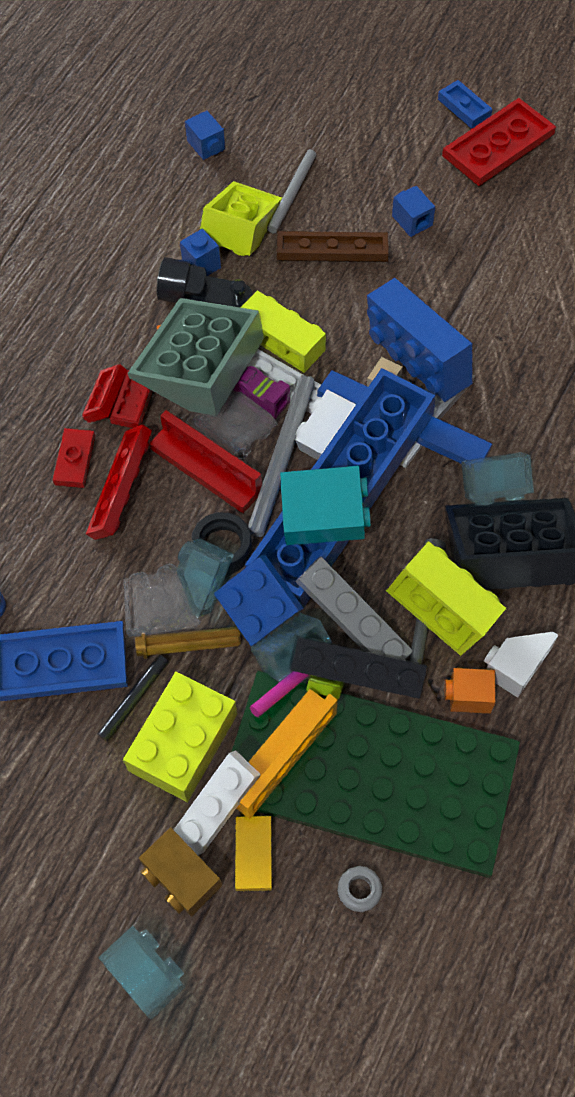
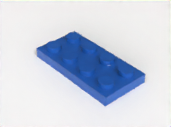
M123 621L0 634V701L128 687Z

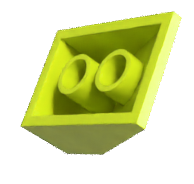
M233 181L203 208L200 229L203 228L219 247L230 249L237 255L250 256L259 247L264 238L267 226L282 197Z

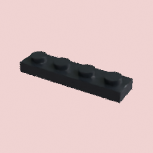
M297 635L289 664L290 671L418 699L421 696L428 667L425 664Z

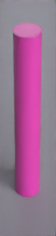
M293 671L250 706L251 712L256 717H260L309 675Z

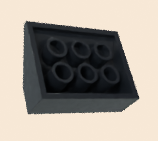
M568 498L445 506L452 562L459 568L467 570L473 576L474 581L485 590L575 584V512Z

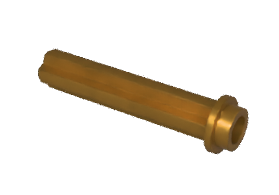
M238 627L150 636L142 633V636L135 637L137 657L143 656L144 659H147V655L235 647L241 643Z

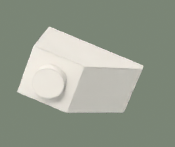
M554 632L506 638L500 648L494 645L484 660L488 664L486 670H495V683L518 698L553 648L558 635Z

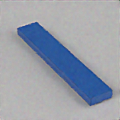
M331 370L317 390V397H323L326 390H329L357 404L368 387ZM433 416L416 440V443L475 471L480 469L492 447V443Z

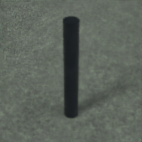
M158 654L97 733L99 737L106 742L110 740L169 663L166 658Z

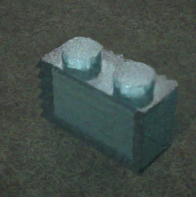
M299 612V616H294V619L289 620L288 624L284 623L283 628L278 627V631H273L272 635L268 634L267 639L262 638V642H257L256 646L252 645L251 651L263 672L268 673L270 677L278 681L293 672L289 670V664L296 635L332 643L319 619Z

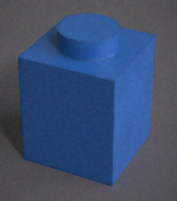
M204 111L185 121L187 141L203 160L225 150L224 129L208 111Z
M417 186L401 191L394 196L392 217L410 237L433 226L435 205Z
M203 228L180 241L182 260L190 261L194 266L204 267L206 276L221 268L219 245Z

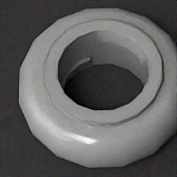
M363 866L349 868L342 874L338 882L337 891L341 902L347 908L355 912H365L378 904L382 896V884L380 878L373 870ZM363 879L367 881L370 886L369 896L364 899L353 897L349 892V886L353 880Z

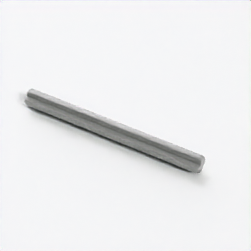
M301 375L298 379L248 524L252 536L262 537L266 531L281 486L280 472L286 471L296 442V431L303 421L315 385L314 379L311 376Z

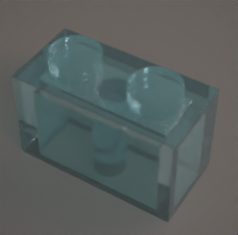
M519 452L461 461L465 498L475 502V505L493 504L495 498L505 497L507 501L524 499V494L534 493L531 458L528 454Z
M132 926L98 958L145 1015L152 1020L185 988L179 980L184 973L170 956L165 961L159 957L155 950L160 945L146 929L139 933Z

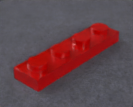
M143 424L125 431L86 531V535L94 540L112 536L120 525L119 517L123 507L130 498L129 491L133 481L139 474V464L142 456L149 447L148 440L152 430Z

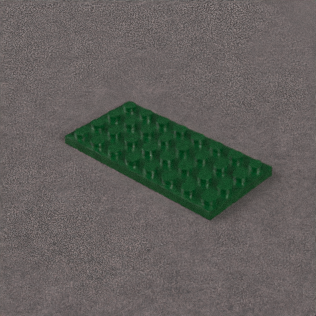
M257 671L231 752L236 750L249 762L308 692L306 691L307 684L299 683L260 717H256L251 712L250 706L284 679L283 677ZM341 693L340 698L337 699V714L256 811L491 878L520 741ZM318 694V695L321 696L323 699H325V698L327 697V696H325V695Z

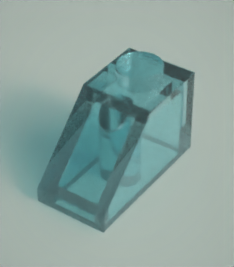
M201 538L187 541L182 546L178 554V561L180 563L176 571L192 613L197 617L212 612L217 599L214 592L221 588L234 555Z

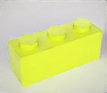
M257 290L240 307L259 311L264 335L260 345L303 373L325 352L326 333L319 326L310 324L302 319L295 311L288 310L278 304L273 297L266 296Z

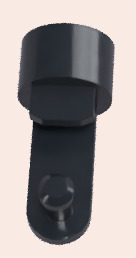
M164 257L160 264L156 288L158 300L177 303L180 298L241 307L253 295L251 288L243 280L235 279L231 281L206 276L204 267L194 266L190 261Z

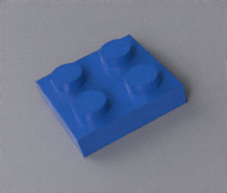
M265 554L258 557L214 592V595L250 646L258 643L303 609L300 602Z

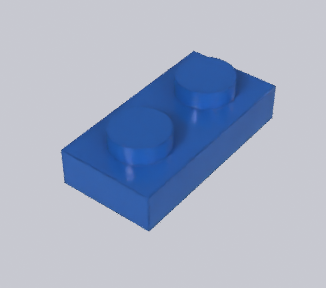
M459 80L438 92V100L471 129L492 115V108Z

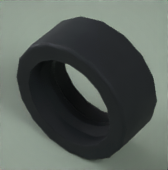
M216 512L205 516L197 523L192 532L191 544L196 562L202 569L211 574L229 575L238 572L245 566L252 555V538L248 525L239 516L229 512ZM229 530L239 536L241 541L240 548L231 556L216 558L205 552L203 547L205 538L213 532Z

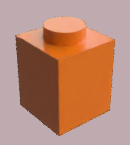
M454 668L451 679H445L444 699L450 700V712L491 713L495 704V670Z

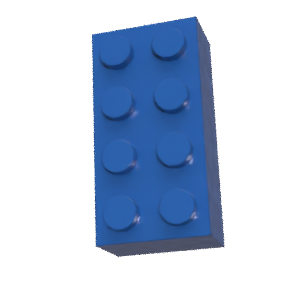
M393 278L367 295L370 337L376 344H381L393 360L400 361L412 377H417L421 380L430 393L437 394L446 402L472 384V343L396 278Z

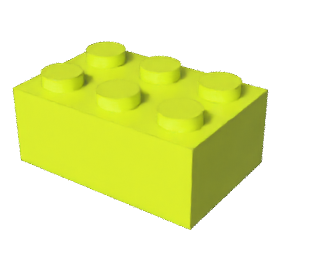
M429 541L386 590L460 656L486 634L506 609L494 593L481 587L474 581L473 576L467 570L459 568L448 558L443 549L434 546Z
M175 672L123 758L128 771L188 803L238 715L236 702Z

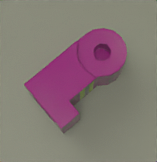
M253 366L246 367L233 388L235 393L247 401L248 404L274 420L290 403V385L282 380H279L278 383Z

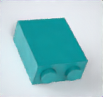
M359 466L280 472L286 545L365 539L364 527H371L369 507L362 506V497H368L367 478H360Z

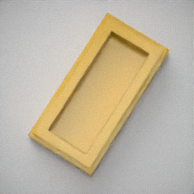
M246 816L236 817V891L272 890L271 816H252L250 819Z

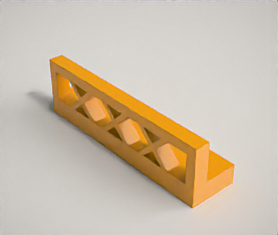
M309 689L251 758L249 763L261 775L240 800V804L236 808L248 819L255 814L337 714L338 700L328 694L323 699L313 690Z

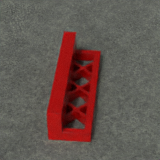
M165 410L160 415L163 429L149 443L150 450L244 514L258 498L262 487L261 474Z

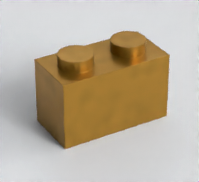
M171 827L139 857V860L145 867L140 873L154 888L159 883L169 893L165 900L178 914L185 910L192 917L222 887L220 878Z

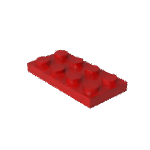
M517 98L444 147L442 156L480 186L553 136L556 126L523 100Z

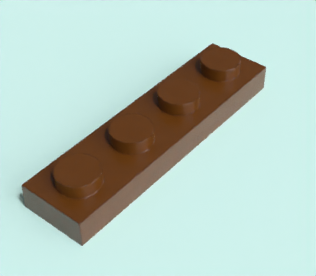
M278 231L277 260L388 262V232Z

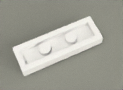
M236 750L230 752L174 828V831L197 855L204 853L238 807L240 800L255 784L261 774Z

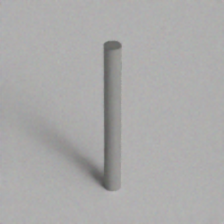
M307 150L267 226V230L270 233H277L316 158L315 151Z

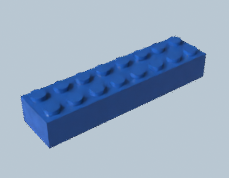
M381 368L311 470L359 466L360 478H367L368 497H362V506L369 507L370 510L433 416L435 395ZM282 511L245 566L247 567L258 557L265 554L304 609L311 597L295 581L319 557H322L332 567L349 540L286 545Z

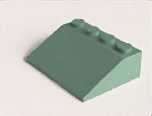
M180 298L131 367L128 376L130 379L188 411L217 416L264 339L260 313L258 310Z

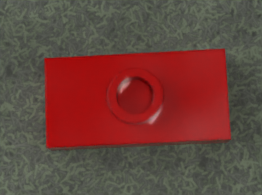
M121 364L100 371L82 414V418L88 423L109 417L127 369Z
M127 370L110 415L111 424L134 428L141 425L153 391L130 379L128 376L129 370Z
M64 428L53 475L54 485L85 487L95 441L94 431Z

